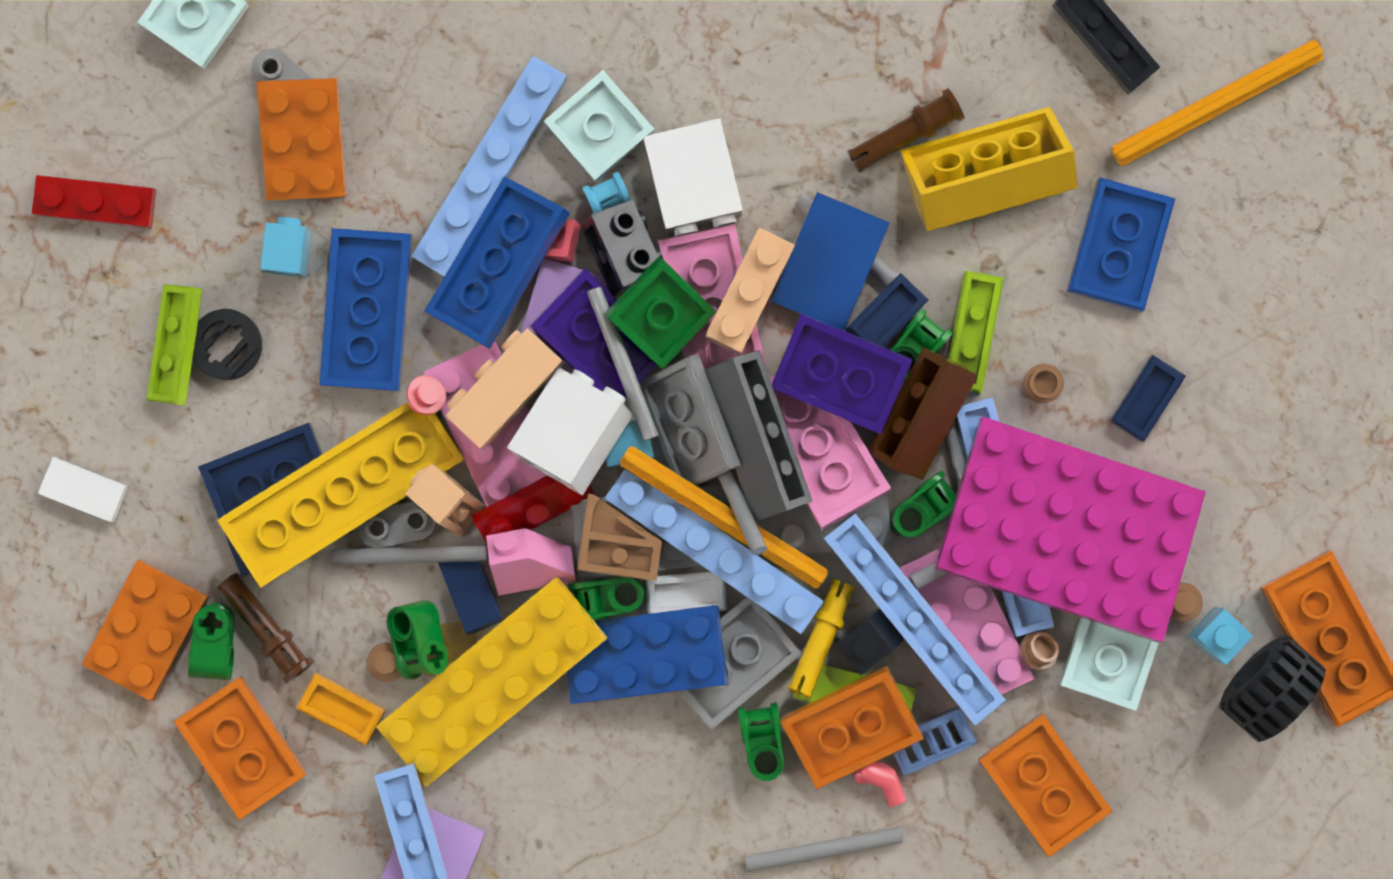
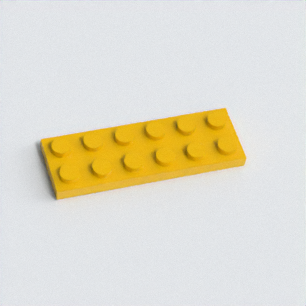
M408 402L222 516L217 522L261 589L407 496L405 493L411 487L410 482L421 469L428 468L432 463L446 472L462 462L464 458L436 414L421 415L413 411Z
M557 576L450 664L443 673L437 675L379 723L376 728L407 765L415 764L419 780L427 787L608 637Z

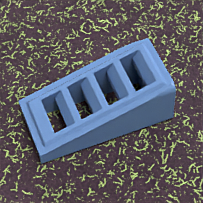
M955 706L918 724L932 751L931 753L925 755L918 741L911 745L917 760L910 762L905 749H901L893 754L905 776L977 744V741L959 706ZM950 721H953L961 739L955 742L946 725ZM938 727L946 743V746L939 748L931 731Z

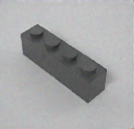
M760 350L731 358L705 369L741 464L740 467L735 469L754 520L758 521L812 502L811 494Z

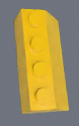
M1050 106L900 150L914 202L927 232L1078 188L1074 150Z

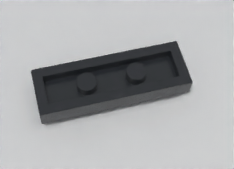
M1057 0L1052 5L1127 95L1160 68L1158 63L1104 0Z

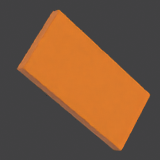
M1328 550L1260 587L1284 634L1290 636L1326 669V675L1317 695L1334 726L1340 727L1393 698V662L1333 551Z

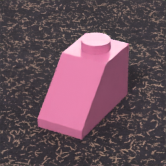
M526 528L486 536L489 566L498 596L542 588L557 576L563 583L576 581L571 546Z

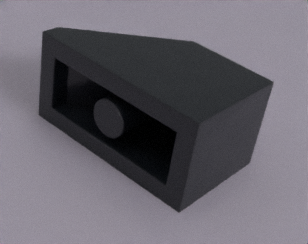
M877 607L834 640V642L856 671L862 675L891 653L905 639L881 609Z

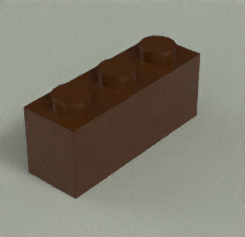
M923 347L893 404L881 434H877L869 449V453L892 469L923 480L978 375L957 362Z

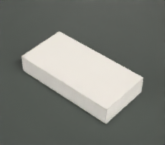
M52 457L38 494L108 522H115L129 486L65 460Z
M712 572L657 576V581L645 580L648 614L718 605L719 611L727 610L725 581Z

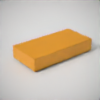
M319 673L314 674L296 707L298 710L364 745L368 744L376 726L386 711L383 707Z

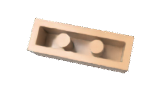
M760 227L758 228L704 339L740 356L795 246L794 244Z
M528 328L522 334L518 330L513 332L501 346L505 352L495 363L491 359L486 361L475 373L474 377L478 381L467 392L462 388L447 404L451 410L445 416L482 450L493 441L549 381L557 368H561L564 364Z

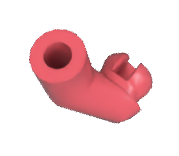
M876 761L853 772L854 778L859 784L869 783L882 788L889 807L907 801L897 773L892 766Z

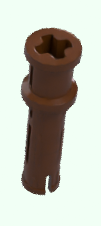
M947 88L942 91L941 97L923 107L920 105L913 107L910 117L857 147L849 149L847 152L851 161L867 154L854 162L855 168L860 173L865 168L919 137L932 138L936 135L935 131L955 119L960 122L965 117L955 96Z
M238 573L229 576L217 587L263 644L261 647L262 654L265 658L270 657L284 674L283 681L286 684L301 675L315 662L311 657L306 658L292 640L294 635L291 631H287V629L281 630L261 602L244 584ZM240 598H244V600L260 618L262 623H258V621L242 603ZM269 630L274 637L270 638L265 631ZM282 651H286V653L294 661V664H291L289 662V660L285 657Z

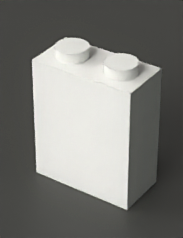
M720 118L643 137L666 233L674 232L675 237L696 233L698 232L697 226L707 223H713L714 228L736 223V216L742 215L743 209Z
M558 367L507 448L521 461L583 496L633 417V414L624 405L626 398L615 390L605 387L602 392L592 386L594 381L584 373L574 369L572 374Z

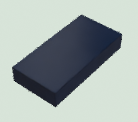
M900 273L856 317L845 331L884 347L929 299Z
M1151 355L1109 422L1138 441L1144 442L1186 375L1156 356Z
M481 561L438 562L467 636L504 620Z

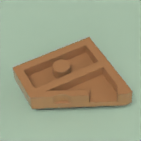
M588 494L577 570L657 581L662 541L596 495Z

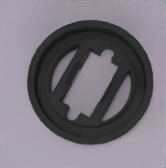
M219 309L206 314L198 321L193 361L203 373L221 380H233L246 375L256 366L262 352V337L252 319L233 309ZM223 322L203 343L204 336L209 328L216 323ZM230 326L234 329L242 326V331L239 334L243 339L235 346V349L221 362L214 360L210 363L208 359L211 354L207 350ZM248 345L243 359L239 363L227 367Z

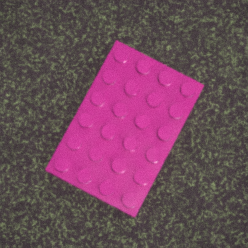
M982 417L978 422L934 569L1161 643L1164 642L1206 491Z

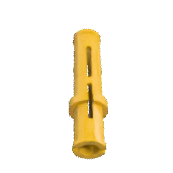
M831 580V585L822 608L813 617L816 621L791 683L787 687L788 690L795 694H798L800 691L802 693L801 696L806 698L812 697V691L837 630L841 631L844 626L842 618L855 591V588L847 583H844L842 588L840 580Z

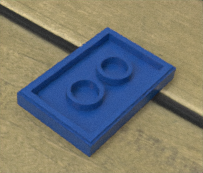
M1098 178L1067 292L1141 313L1144 312L1176 198L1105 178Z
M817 192L771 302L845 330L890 222Z

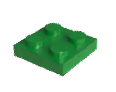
M658 256L604 315L663 370L717 311L665 260Z

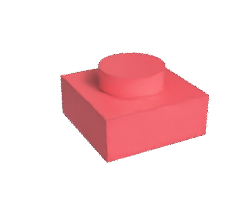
M566 220L544 258L552 261L574 262L581 227L576 220Z

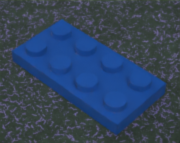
M504 176L424 311L490 349L569 217L570 212Z
M332 228L320 372L321 386L400 392L412 244L411 234Z
M712 605L595 621L608 638L567 671L570 704L728 685L719 606Z

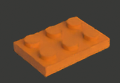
M338 77L257 81L266 200L345 197L347 191Z
M141 559L137 560L81 665L149 701H154L193 629L195 614L204 608L210 596Z
M887 666L780 718V723L816 790L923 740V733Z
M243 676L237 678L173 721L238 820H241L308 775Z
M1040 713L978 758L1048 857H1051L1113 812L1043 713Z

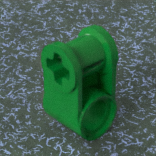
M923 308L900 334L899 340L890 349L911 358L912 367L923 347L937 353L953 333L949 329L943 330L926 316L927 311ZM909 373L906 374L903 383H905Z
M942 470L926 480L914 490L912 495L892 510L890 524L892 531L897 536L902 538L917 537L935 523L942 521L951 514L956 494L944 480L945 473ZM905 509L913 510L918 516V525L915 530L910 532L903 529L899 522L900 514Z
M622 576L568 584V590L573 591V596L593 620L634 611L643 604L646 598L645 586L638 578ZM622 583H630L636 588L638 597L634 604L625 605L618 600L617 589ZM586 592L588 593L590 609H589V605H588V600H587V594H586Z
M428 600L396 606L390 609L387 614L386 624L395 654L396 668L405 679H416L422 673L439 675L445 671L448 665V652L444 645L439 623V613L435 605ZM428 655H437L436 658L427 660ZM417 660L415 664H407V661Z
M219 602L211 603L200 609L194 616L192 644L188 659V675L190 678L230 680L232 677L235 616L232 609L226 604ZM213 613H215L216 619L222 620L223 623L215 631H213L212 624L206 623V618L213 615Z
M777 702L771 703L770 707L747 711L744 707L738 708L742 741L745 743L750 772L761 781L776 779L784 768L781 745L782 732ZM769 720L768 723L750 725L752 722ZM769 751L776 756L777 765L773 771L762 773L755 768L754 760L760 752Z

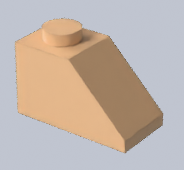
M432 463L428 468H423L415 474L410 482L411 487L405 493L439 525L461 537L474 524L471 515L486 508V505Z

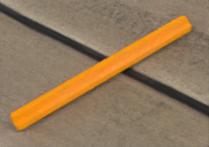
M1316 40L1304 43L1116 143L1111 147L1113 158L1119 166H1125L1322 61L1324 58L1322 47Z
M630 446L625 451L620 460L622 468L748 546L731 507L636 447ZM757 525L767 547V550L760 555L812 588L817 589L822 585L828 574L827 568Z

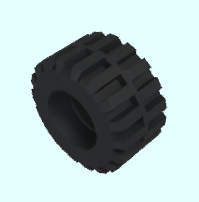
M1281 636L1263 646L1240 668L1223 693L1220 709L1257 742L1265 741L1286 729L1308 707L1322 686L1326 669L1290 636Z

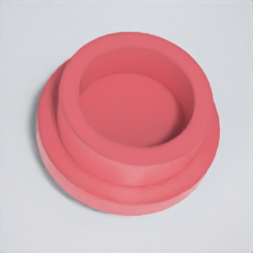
M419 376L408 385L406 398L413 411L421 415H432L444 406L446 392L443 385L436 378Z

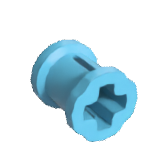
M618 171L612 173L611 179L593 187L588 185L582 187L593 213L631 200Z

